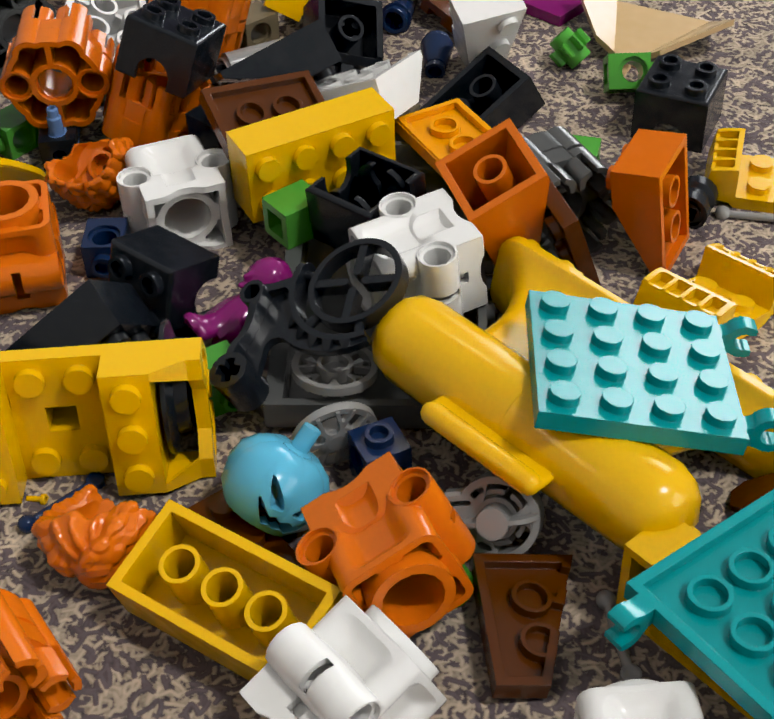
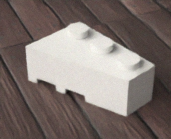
M449 0V14L453 20L452 31L455 47L465 67L488 46L507 59L527 10L524 1Z

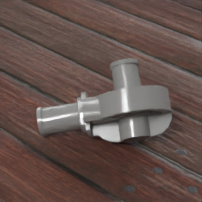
M486 472L476 477L467 487L448 488L444 492L451 506L457 511L475 538L476 546L474 553L524 554L533 545L542 530L544 506L539 493L537 492V494L531 496L520 494L492 472ZM482 487L484 490L478 492L477 488ZM496 494V495L493 496V497H489V498L485 499V497H486L487 495ZM526 528L531 530L529 536L524 541L513 546H503L511 544L516 537L519 538Z

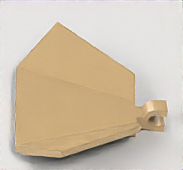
M581 0L595 41L609 54L651 52V59L658 55H664L734 25L735 20L709 22L618 0ZM630 64L624 65L622 69L623 77L631 68L636 67Z

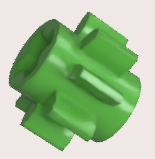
M567 26L549 43L555 50L549 57L558 67H563L567 64L573 69L590 54L591 51L585 45L591 39L581 27L573 32Z

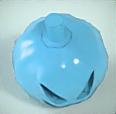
M304 422L293 440L281 434L267 432L243 438L229 452L221 476L223 496L229 507L249 524L274 536L283 537L307 530L309 527L300 508L323 493L330 492L329 476L319 459L310 452L321 431L314 425ZM259 505L264 507L269 517H275L277 521L269 522L266 516H259Z

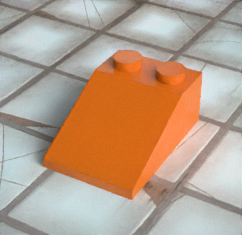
M638 129L629 144L623 146L621 155L616 163L609 167L606 175V188L611 191L612 209L649 272L659 267L670 271L689 239L687 134Z

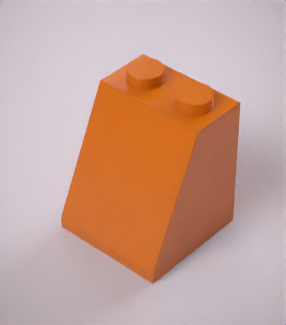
M510 118L435 163L466 218L483 235L484 248L494 265H496L501 244L511 237L521 236L526 239H533L540 244L550 179Z

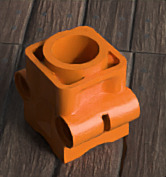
M40 179L0 181V315L26 308L57 306L68 297L65 253L60 236L58 217L54 202L51 203L47 183Z
M390 451L365 466L360 474L344 487L323 493L300 508L310 529L301 538L295 550L296 559L305 570L338 586L342 596L347 595L363 612L374 604L408 638L431 627L442 619L444 615L465 603L472 596L474 587L462 565L471 558L475 551V538L457 511L451 506L450 501L430 472L425 468L417 466L402 470Z

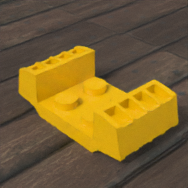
M718 129L708 152L704 177L710 179L716 185L718 190L717 200L729 203L732 208L774 213V158L767 155L752 156L742 154L746 129Z
M712 243L705 247L695 277L687 280L659 267L643 278L633 304H653L660 308L685 312L698 310L708 315L717 316L719 324H724L735 317L745 316L754 319L757 329H760L770 316L774 314V268L759 264L755 259L746 258L740 255V252L731 251L720 243ZM741 335L736 339H743L748 335Z

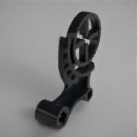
M363 238L351 241L335 249L317 268L312 263L301 262L296 267L291 278L271 284H263L259 280L248 282L240 292V299L248 307L244 326L238 336L231 342L226 354L219 357L213 364L209 374L211 384L238 411L249 412L260 407L269 394L268 382L262 374L268 353L274 345L287 343L297 351L322 357L348 354L372 345V340L365 330L379 324L387 312L404 298L409 282L406 263L390 243L377 238ZM374 254H381L392 258L395 263V274L369 276ZM355 258L357 259L353 274L368 292L387 291L379 302L360 314L359 311L363 297L357 288L352 285L348 278L330 279L339 268ZM347 294L341 317H333L323 312L322 296ZM307 300L314 312L308 319L306 317ZM323 323L327 328L342 334L324 333L314 328Z

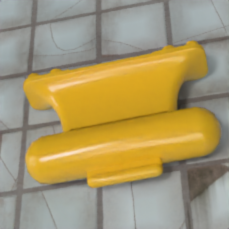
M521 236L511 237L501 244L490 288L492 302L495 303V307L503 315L487 329L483 330L443 302L423 295L403 298L376 325L371 336L373 361L386 379L423 405L420 414L421 419L426 425L520 494L531 496L537 494L538 491H542L622 550H624V544L641 531L669 530L676 528L684 522L690 527H695L699 522L701 507L699 484L686 466L673 457V455L696 449L534 428L525 311L528 291L546 292L554 290L570 296L592 299L604 297L614 302L628 303L585 277L584 273L577 270L570 261L557 258L541 248L540 244L533 239H526ZM729 363L743 416L751 415L759 409L774 408V390L765 385L757 375L746 373ZM768 429L765 431L774 432V429ZM747 446L744 455L715 452L753 478L774 473V451L764 452Z

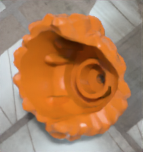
M128 137L102 139L96 142L76 143L68 156L62 157V159H52L44 163L43 167L46 170L45 182L49 183L50 188L58 193L63 200H68L70 204L78 209H85L90 212L111 209L116 201L120 200L116 176L126 168L125 154L130 148L134 147V142Z
M88 484L80 491H75L72 497L53 504L50 510H45L42 516L35 521L30 531L37 538L38 548L46 554L47 563L50 567L66 578L76 577L89 589L104 590L108 588L106 584L157 514L153 510L139 508L138 503L132 500L120 502L115 506L112 500L108 498L102 499L94 485Z

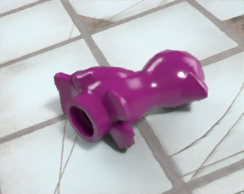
M268 256L257 260L249 267L246 274L243 275L244 280L238 284V287L243 288L245 284L253 280H259L263 284L276 283L291 278L293 273L288 263L284 260ZM239 293L221 301L204 315L187 312L183 315V318L189 328L193 330L197 337H202L203 341L213 338L212 345L224 340H228L231 344L244 326L248 307L240 299Z

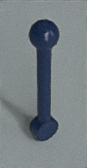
M101 472L88 474L86 483L34 515H23L18 520V529L24 534L32 533L30 530L33 524L42 516L45 510H50L53 504L72 497L75 491H80L88 484L94 485L97 490L102 489L105 486L104 474Z

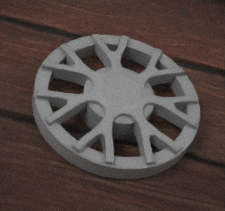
M367 348L351 352L350 354L324 357L308 355L298 351L292 359L291 373L296 384L306 392L322 395L323 397L343 398L344 396L362 393L372 386L378 376V367L373 361L372 352ZM309 357H313L317 361L316 363H313L306 359ZM359 358L365 360L363 362L353 364V361ZM302 373H316V374L303 375ZM354 374H364V375H366V376L363 377V376H357V375H354Z
M352 401L333 403L306 416L294 429L291 440L294 439L304 422L314 425L321 431V434L310 449V452L319 449L313 454L319 459L322 466L334 463L338 465L342 461L349 460V449H346L348 448L347 431L378 420L373 410L365 404ZM355 414L361 415L354 423H350ZM336 416L335 418L328 419V420L324 421L323 423H321V421H323V420H325V419H327V418Z

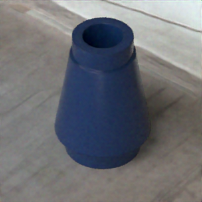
M397 0L384 6L383 28L392 34L406 32L411 25L415 11L414 2L412 0Z
M433 30L422 39L420 48L426 76L428 78H442L445 75L454 45L446 32Z

